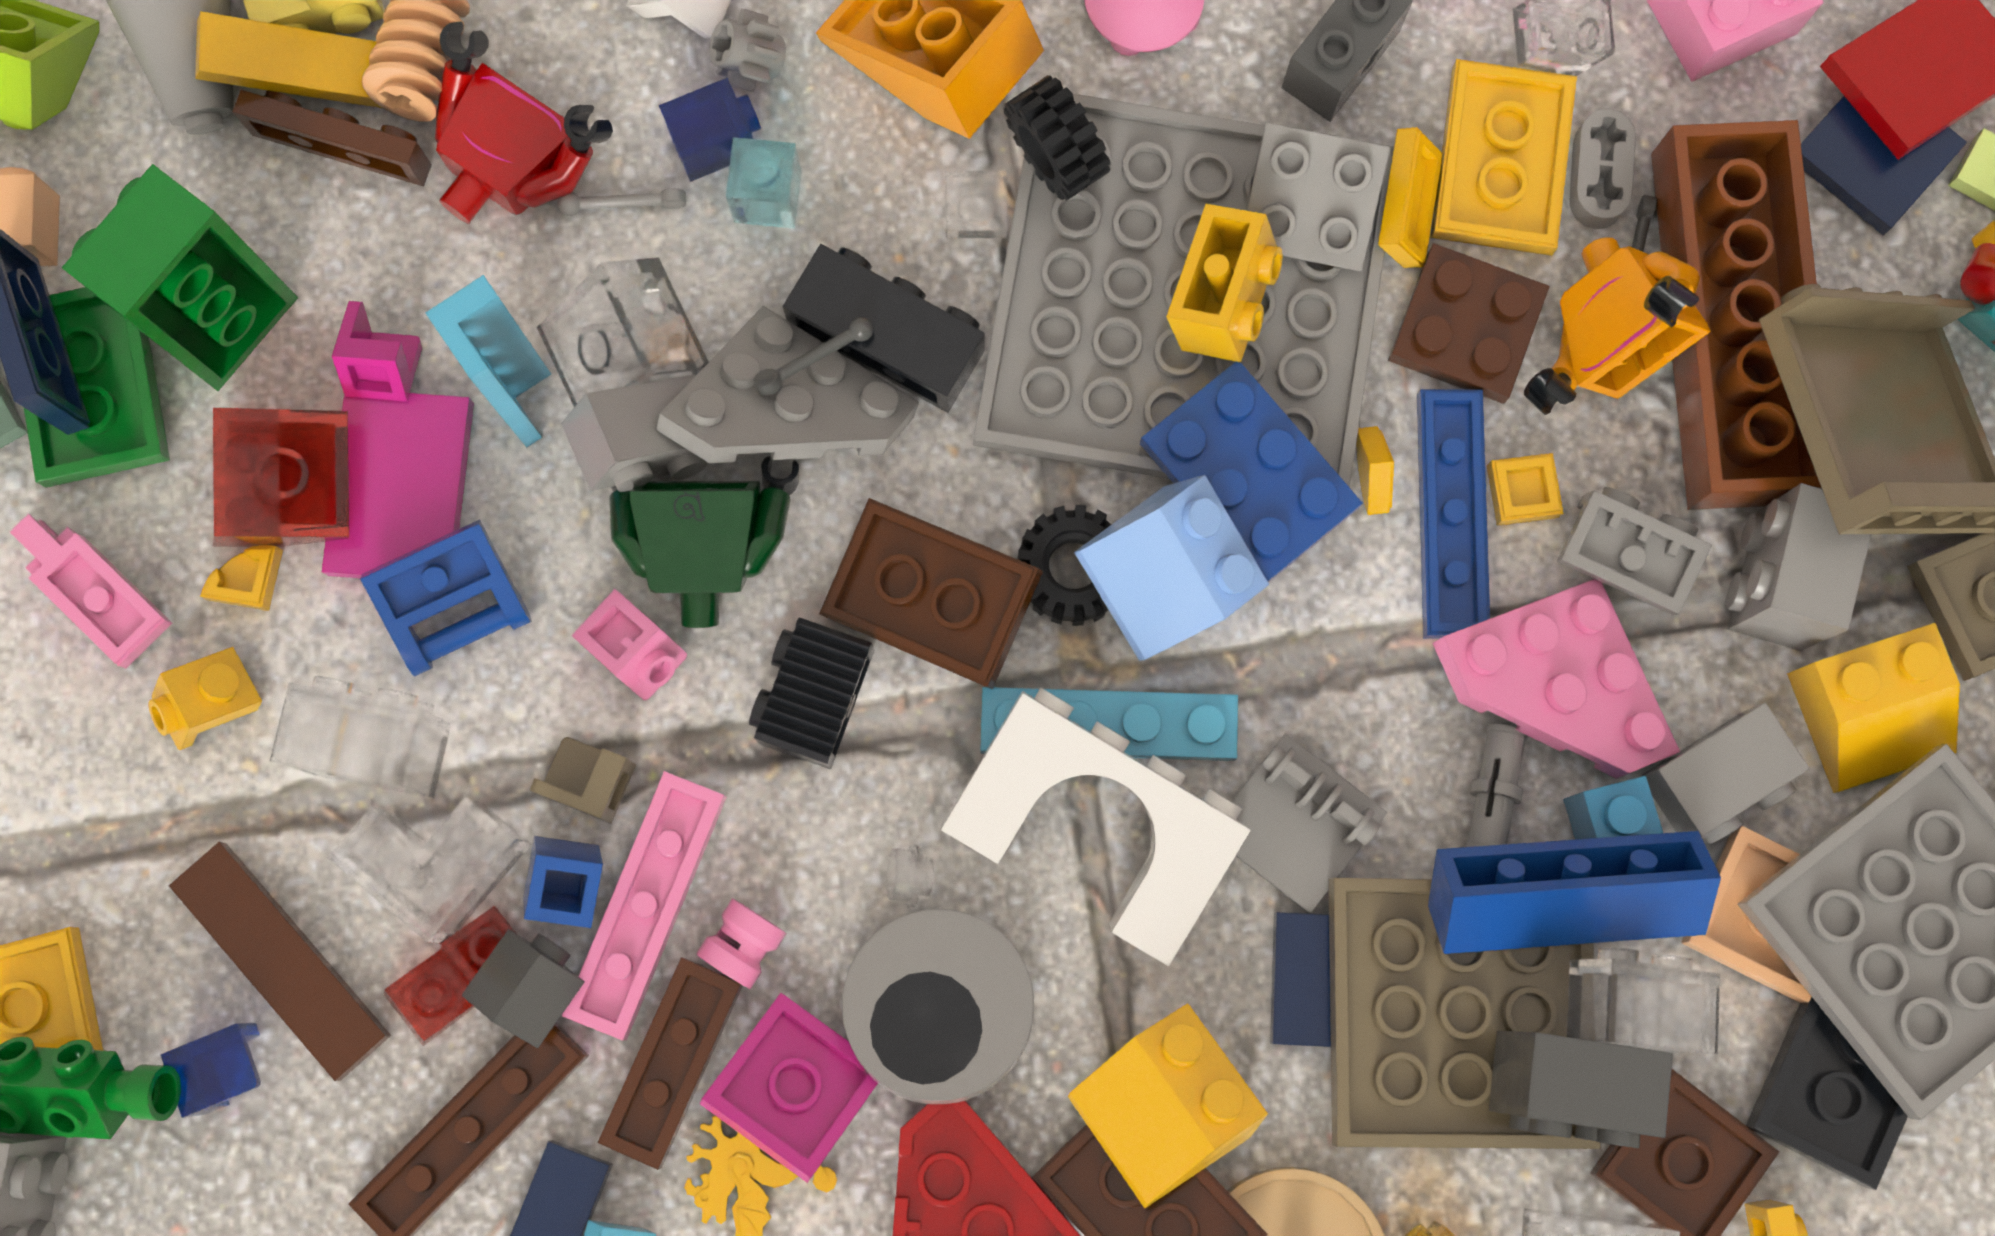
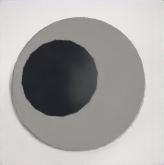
M921 910L901 916L883 926L866 941L854 958L847 973L842 995V1016L845 1032L852 1051L861 1066L877 1083L888 1091L918 1103H958L976 1097L994 1087L1013 1069L1020 1059L1029 1040L1033 1023L1034 994L1032 982L1025 962L1018 950L1001 931L990 923L969 913L957 910Z

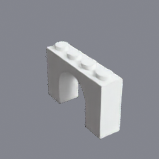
M1043 688L1039 689L1035 698L1022 691L944 820L941 830L998 864L1035 802L1053 785L1065 779L1081 775L1107 777L1125 785L1144 804L1150 821L1151 842L1146 861L1109 921V926L1113 934L1169 966L1251 831L1244 823L1237 820L1243 809L1211 789H1208L1202 799L1180 786L1186 774L1152 755L1148 764L1145 765L1125 753L1124 751L1130 741L1098 721L1090 732L1070 720L1068 717L1074 707Z

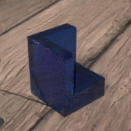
M236 1023L160 1054L163 1064L172 1066L179 1074L181 1094L178 1108L182 1118L211 1113L230 1105L228 1100L260 1086L261 1080L247 1041L260 1036L256 1023Z

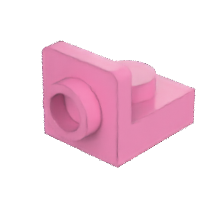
M616 589L609 594L571 635L643 700H648L659 687L666 684L687 657V653Z

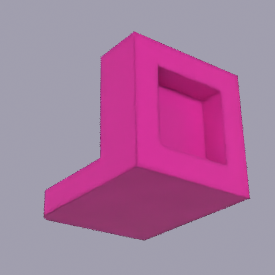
M349 301L332 353V359L345 397L407 402L422 351V345L418 336L372 332L363 302Z

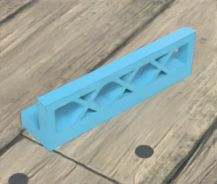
M482 275L425 312V314L471 381L527 448L541 439L542 436L520 406L516 397L550 376L551 372L485 276Z

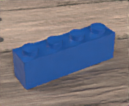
M1699 831L1446 848L1436 850L1428 908L1444 954L1706 935L1721 877Z

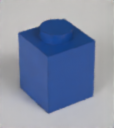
M534 836L523 895L524 919L591 928L603 867L599 845Z

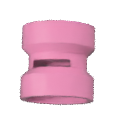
M732 898L722 913V927L716 935L705 939L696 954L728 977L751 989L762 973L760 962L767 952L777 950L787 933Z

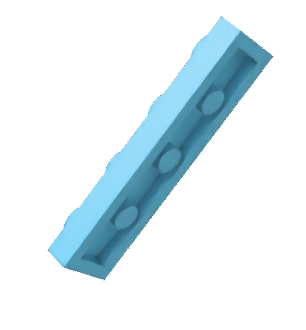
M982 687L980 754H985L1021 692L1024 691L1035 698L1039 689L998 687L990 689ZM1044 689L1073 706L1074 709L1068 718L1090 732L1098 721L1128 739L1130 743L1124 752L1134 758L1151 759L1152 755L1160 759L1235 761L1237 759L1238 695Z

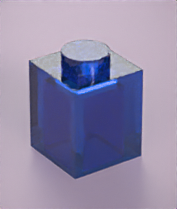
M728 77L659 105L669 135L690 182L758 155L752 136L753 132L761 130L756 112L747 94L736 98Z

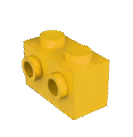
M1205 204L1166 316L1181 351L1241 363L1248 341L1254 342L1258 338L1264 316V308L1261 302L1267 284L1274 285L1276 283L1283 259L1282 248L1276 245L1266 214Z

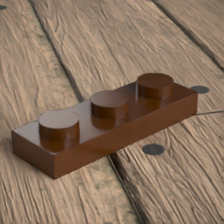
M240 90L232 111L252 136L424 187L432 166L417 143V138L401 128L382 125L379 131L359 125L360 122L356 118L334 108L326 107L322 113L302 108V105L297 100L280 92L267 90L265 95L261 96Z
M681 957L598 1140L599 1144L657 1170L662 1168L743 985L725 975Z

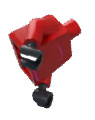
M454 22L446 25L440 34V45L445 55L452 60L447 61L444 65L441 81L442 91L438 97L435 139L437 142V153L446 167L457 177L439 199L441 205L461 221L470 224L489 198L510 213L518 215L523 213L528 207L535 208L571 194L575 190L593 155L591 143H602L611 137L613 128L610 121L597 120L589 131L587 122L589 116L594 111L593 105L573 106L567 111L564 118L484 63H481L476 70L471 64L472 59L481 57L487 51L489 40L482 30L473 31L470 34L469 45L466 50L461 43L463 23Z

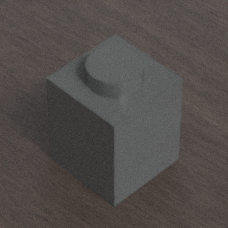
M508 929L461 996L490 1021L532 1046L539 1048L585 981L564 966L571 955L540 933L536 935L532 942H529Z

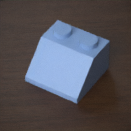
M1205 475L1162 487L1074 552L1139 661L1146 660L1225 620L1269 585Z

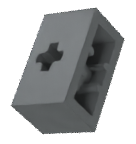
M1335 0L1291 57L1281 88L1331 122L1399 34L1413 0Z

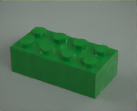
M154 164L141 177L131 180L122 189L117 199V205L97 228L87 231L78 239L73 247L72 256L62 266L63 270L216 391L223 387L298 299L297 295L213 209Z

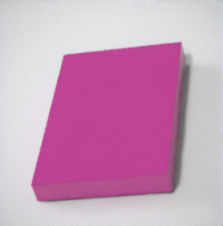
M410 393L406 402L345 397L344 395L322 573L333 577L361 578L363 573L460 528L474 402L469 397Z

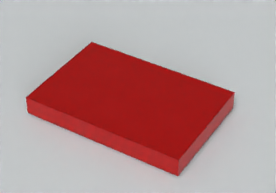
M1917 0L1830 54L1820 65V68L1899 160L1995 97V18L1979 0Z

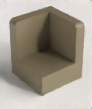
M566 737L560 743L545 781L534 778L530 791L612 824L636 764L619 754L603 748L600 750Z

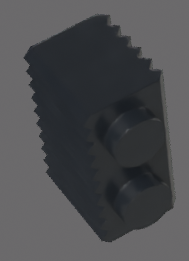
M800 617L796 622L793 632L784 629L777 641L771 665L779 668L772 691L761 689L751 711L749 725L757 728L754 739L764 747L827 769H832L875 651L872 642Z

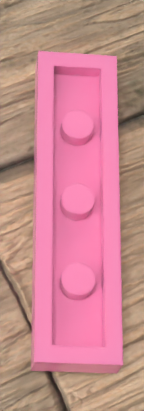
M663 772L578 976L585 982L563 1012L562 1017L622 1041L627 1040L727 797L724 794L668 772Z

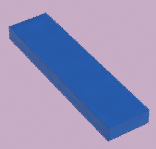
M1420 389L1417 394L1423 639H1440L1490 619L1483 390Z

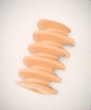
M390 0L383 13V24L376 34V45L369 55V66L362 76V87L375 103L392 114L407 120L429 122L437 116V106L432 101L438 100L439 94L442 91V83L439 80H442L444 65L447 62L446 59H451L445 55L441 48L440 34L446 25L454 22L463 23L461 35L463 34L464 22L461 18L466 17L470 13L468 1Z

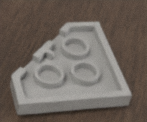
M762 306L661 411L656 430L708 463L735 462L737 454L771 453L772 460L822 458L825 450L856 448L859 456L883 455L914 418L919 401L838 351L829 354L782 381V387L776 393L761 395L754 382V377L757 373L769 368L777 370L823 344L817 338L765 306Z

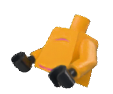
M1610 237L1600 238L1589 243L1581 253L1588 274L1566 290L1560 300L1564 323L1558 359L1552 368L1540 371L1528 382L1524 389V396L1544 415L1551 413L1557 401L1563 405L1574 401L1576 398L1574 390L1577 386L1619 399L1711 331L1695 306L1700 299L1695 294L1700 280L1697 269L1664 252L1657 251L1647 254L1630 246L1620 248L1617 240Z

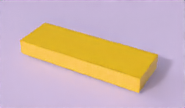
M200 11L197 19L195 79L382 108L367 95L362 87V76L369 66V55L375 47L376 41Z

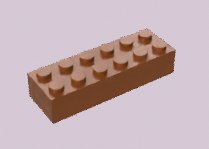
M1798 120L1673 125L1651 153L1655 197L1657 198L1656 208L1661 252L1667 253L1697 269L1700 280L1695 294L1700 299L1695 306L1711 331L1672 359L1687 509L1765 507L1773 499L1781 497L1801 483L1822 489L1759 321L1760 318L1781 306V299L1788 292L1804 285L1817 284Z

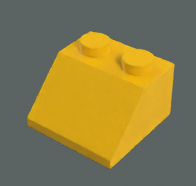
M1936 623L1813 662L1787 673L1833 793L1907 770L1936 746L1947 744L1954 753H1957L1960 683Z
M1188 1003L1132 1038L1068 1095L1076 1110L1144 1208H1147L1248 1140L1268 1115L1265 1108Z

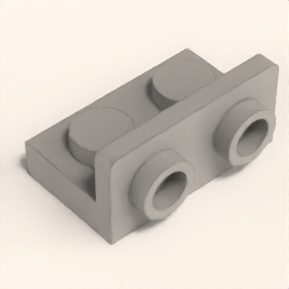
M1604 487L1602 494L1594 490L1583 495L1577 506L1581 511L1557 562L1671 615H1679L1712 544L1695 537L1699 529L1683 519L1662 514L1661 519L1658 520L1638 511L1640 501L1622 491Z

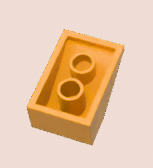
M844 0L816 32L822 43L925 119L968 139L972 137L1044 52L1022 0Z

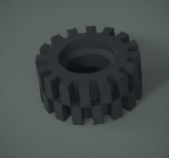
M1047 75L1004 104V114L1008 118L1006 122L1008 128L1015 133L1013 138L1017 146L1022 147L1025 152L1024 158L1028 164L1032 163L1038 178L1041 181L1045 180L1047 188L1053 194L1056 192L1059 199L1069 200L1110 172L1108 166L1110 165V159L1103 152L1106 150L1103 140L1095 134L1098 131L1093 121L1089 122L1084 115L1086 110L1081 103H1075L1073 93L1067 87L1063 89L1061 81L1056 77L1052 78L1051 75Z
M1075 505V510L1065 511V506L1056 507L1053 509V514L1048 517L1043 513L1035 520L1033 528L1026 530L1022 537L1021 547L1018 549V560L1043 571L1031 599L1033 610L1040 616L1043 613L1051 617V622L1060 625L1062 621H1070L1072 626L1084 625V621L1090 619L1096 622L1104 618L1105 613L1108 611L1107 606L1092 582L1083 588H1066L1056 582L1049 569V560L1054 551L1060 546L1068 543L1084 545L1112 525L1106 520V513L1098 509L1096 514L1086 512L1087 506Z

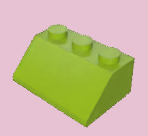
M0 0V120L6 126L15 129L33 130L68 107L99 34V20L36 0Z

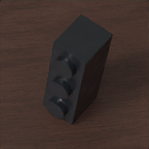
M820 243L783 304L786 320L825 343L848 330L854 318L866 317L873 324L874 332L872 336L863 342L854 340L836 351L949 413L985 351V332L979 330V322L959 308L948 306L946 311L929 303L924 300L926 297L925 293L906 279L894 277L892 281H889L871 271L872 265L864 257L848 248L841 247L836 252Z

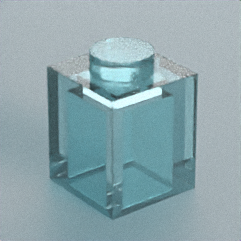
M733 137L726 199L734 223L795 229L802 173L796 143Z

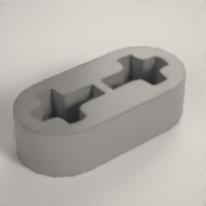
M1607 108L1591 113L1577 131L1573 142L1570 208L1577 221L1593 229L1607 228L1615 224L1629 207L1633 195L1636 133L1630 118L1621 111ZM1599 129L1607 130L1608 140L1616 142L1608 152L1606 160H1601V141L1594 139ZM1600 178H1604V196L1614 199L1605 210L1598 208L1596 198L1588 196L1597 186Z

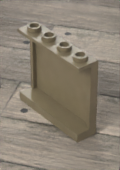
M1808 284L1785 294L1781 299V306L1759 319L1839 535L1995 533V457L1943 330V327L1975 309L1971 300L1942 298L1940 294L1924 297L1903 295L1901 291L1886 293L1863 292L1859 287L1844 290L1821 288L1819 284Z

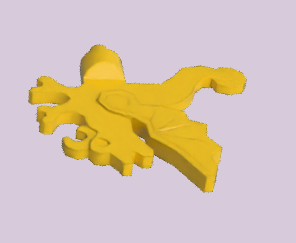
M712 1116L713 1122L711 1125L702 1123L700 1124V1129L711 1133L717 1140V1146L710 1149L702 1148L699 1144L693 1143L691 1146L694 1150L693 1154L686 1156L687 1161L690 1163L702 1157L710 1160L712 1169L709 1174L703 1173L700 1175L703 1181L702 1185L695 1187L692 1184V1179L687 1178L684 1186L687 1195L694 1196L695 1205L702 1208L701 1222L707 1224L711 1216L715 1215L716 1222L722 1224L726 1221L728 1196L734 1187L737 1186L738 1198L732 1206L736 1228L735 1236H763V1227L772 1216L766 1208L769 1196L759 1183L776 1188L791 1183L798 1176L781 1163L776 1162L761 1152L759 1147L740 1133L731 1138L723 1133L722 1120ZM820 1165L814 1174L812 1182L818 1190L827 1193L834 1189L837 1177L830 1167H822Z

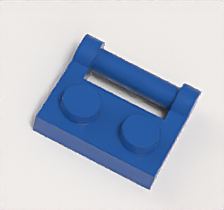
M480 519L365 572L360 578L402 659L414 677L432 669V661L510 625L515 630L532 622L521 595L510 579ZM489 589L492 590L498 602L422 639L419 638L412 627L414 624Z

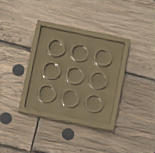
M1328 879L1333 1146L1601 1149L1600 1142L1575 1138L1576 1125L1572 1124L1571 1138L1511 1129L1509 1128V1114L1489 1111L1497 1031L1538 1032L1597 1041L1594 943L1444 954L1428 908L1432 879Z

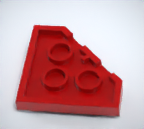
M966 1100L951 1104H927L900 1128L893 1236H1081Z

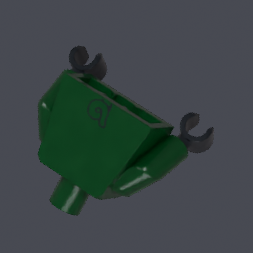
M772 456L764 458L761 464L762 485L764 489L761 492L760 481H649L643 486L633 487L630 491L626 492L618 491L616 486L610 487L613 491L609 497L611 540L633 573L642 578H647L650 592L680 593L682 626L688 628L719 625L718 593L741 592L747 578L755 577L763 572L784 537L791 501L789 495L797 489L799 484V464L796 460L792 462L791 474L784 479H777L770 475Z

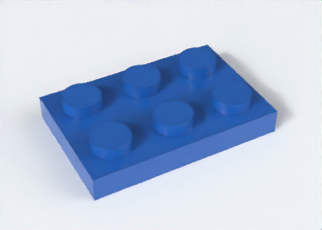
M1240 362L1233 363L1142 436L1140 440V445L1173 484L1202 475L1207 477L1268 583L1356 512L1363 504Z

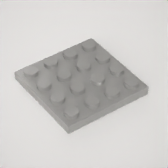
M1947 744L1934 747L1738 903V906L1910 1119L1922 1120L1995 1060V802Z

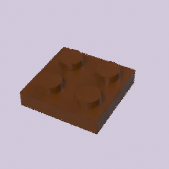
M1433 243L1426 256V262L1420 272L1388 361L1465 390H1483V397L1505 404L1510 398L1550 286Z

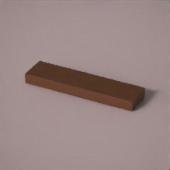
M218 842L169 885L172 891L334 1081H341L391 1036L227 843Z
M557 1022L539 1048L514 1035L348 1205L378 1236H413L589 1055Z

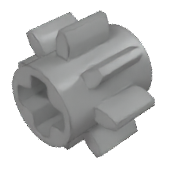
M741 8L738 20L727 18L715 27L710 39L709 56L711 62L718 66L716 73L727 77V85L754 92L757 81L768 83L777 77L783 67L786 56L784 39L777 35L779 26L769 24L767 15Z

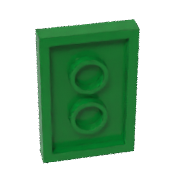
M86 287L51 294L50 298L90 423H88L89 428L67 435L24 408L35 482L48 488L170 461L149 338Z

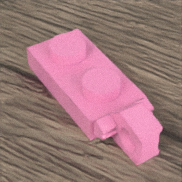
M28 514L10 531L36 557L25 567L32 574L29 579L118 666L126 669L173 624L84 536L77 534L69 527L58 535L41 519L37 521Z

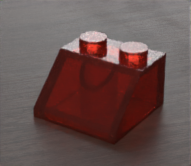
M213 408V547H252L258 545L283 547L349 539L348 411Z

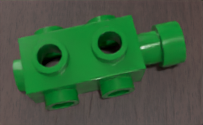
M16 1037L0 1045V1132L111 1139L128 1115L136 1120L164 1121L174 1113L179 1103L181 1082L178 1072L172 1066L142 1064L134 1070H125L116 1051L94 1050L92 1044L87 1040H74L59 1048L35 1047L32 1039L28 1037Z

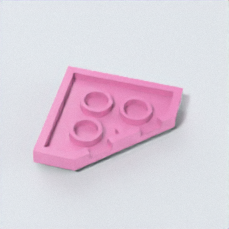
M1596 579L1451 633L1432 643L1459 703L1480 713L1488 710L1517 724L1515 730L1560 752L1568 749L1595 762V769L1616 779L1680 752L1602 582Z

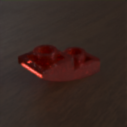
M495 905L442 942L439 951L384 989V996L422 1046L426 1045L474 1008L470 1002L461 996L507 930L510 929L515 932Z

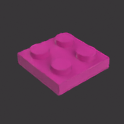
M780 993L704 1094L700 1105L808 1183L878 1083L861 1066L852 1051L849 1041L787 996Z

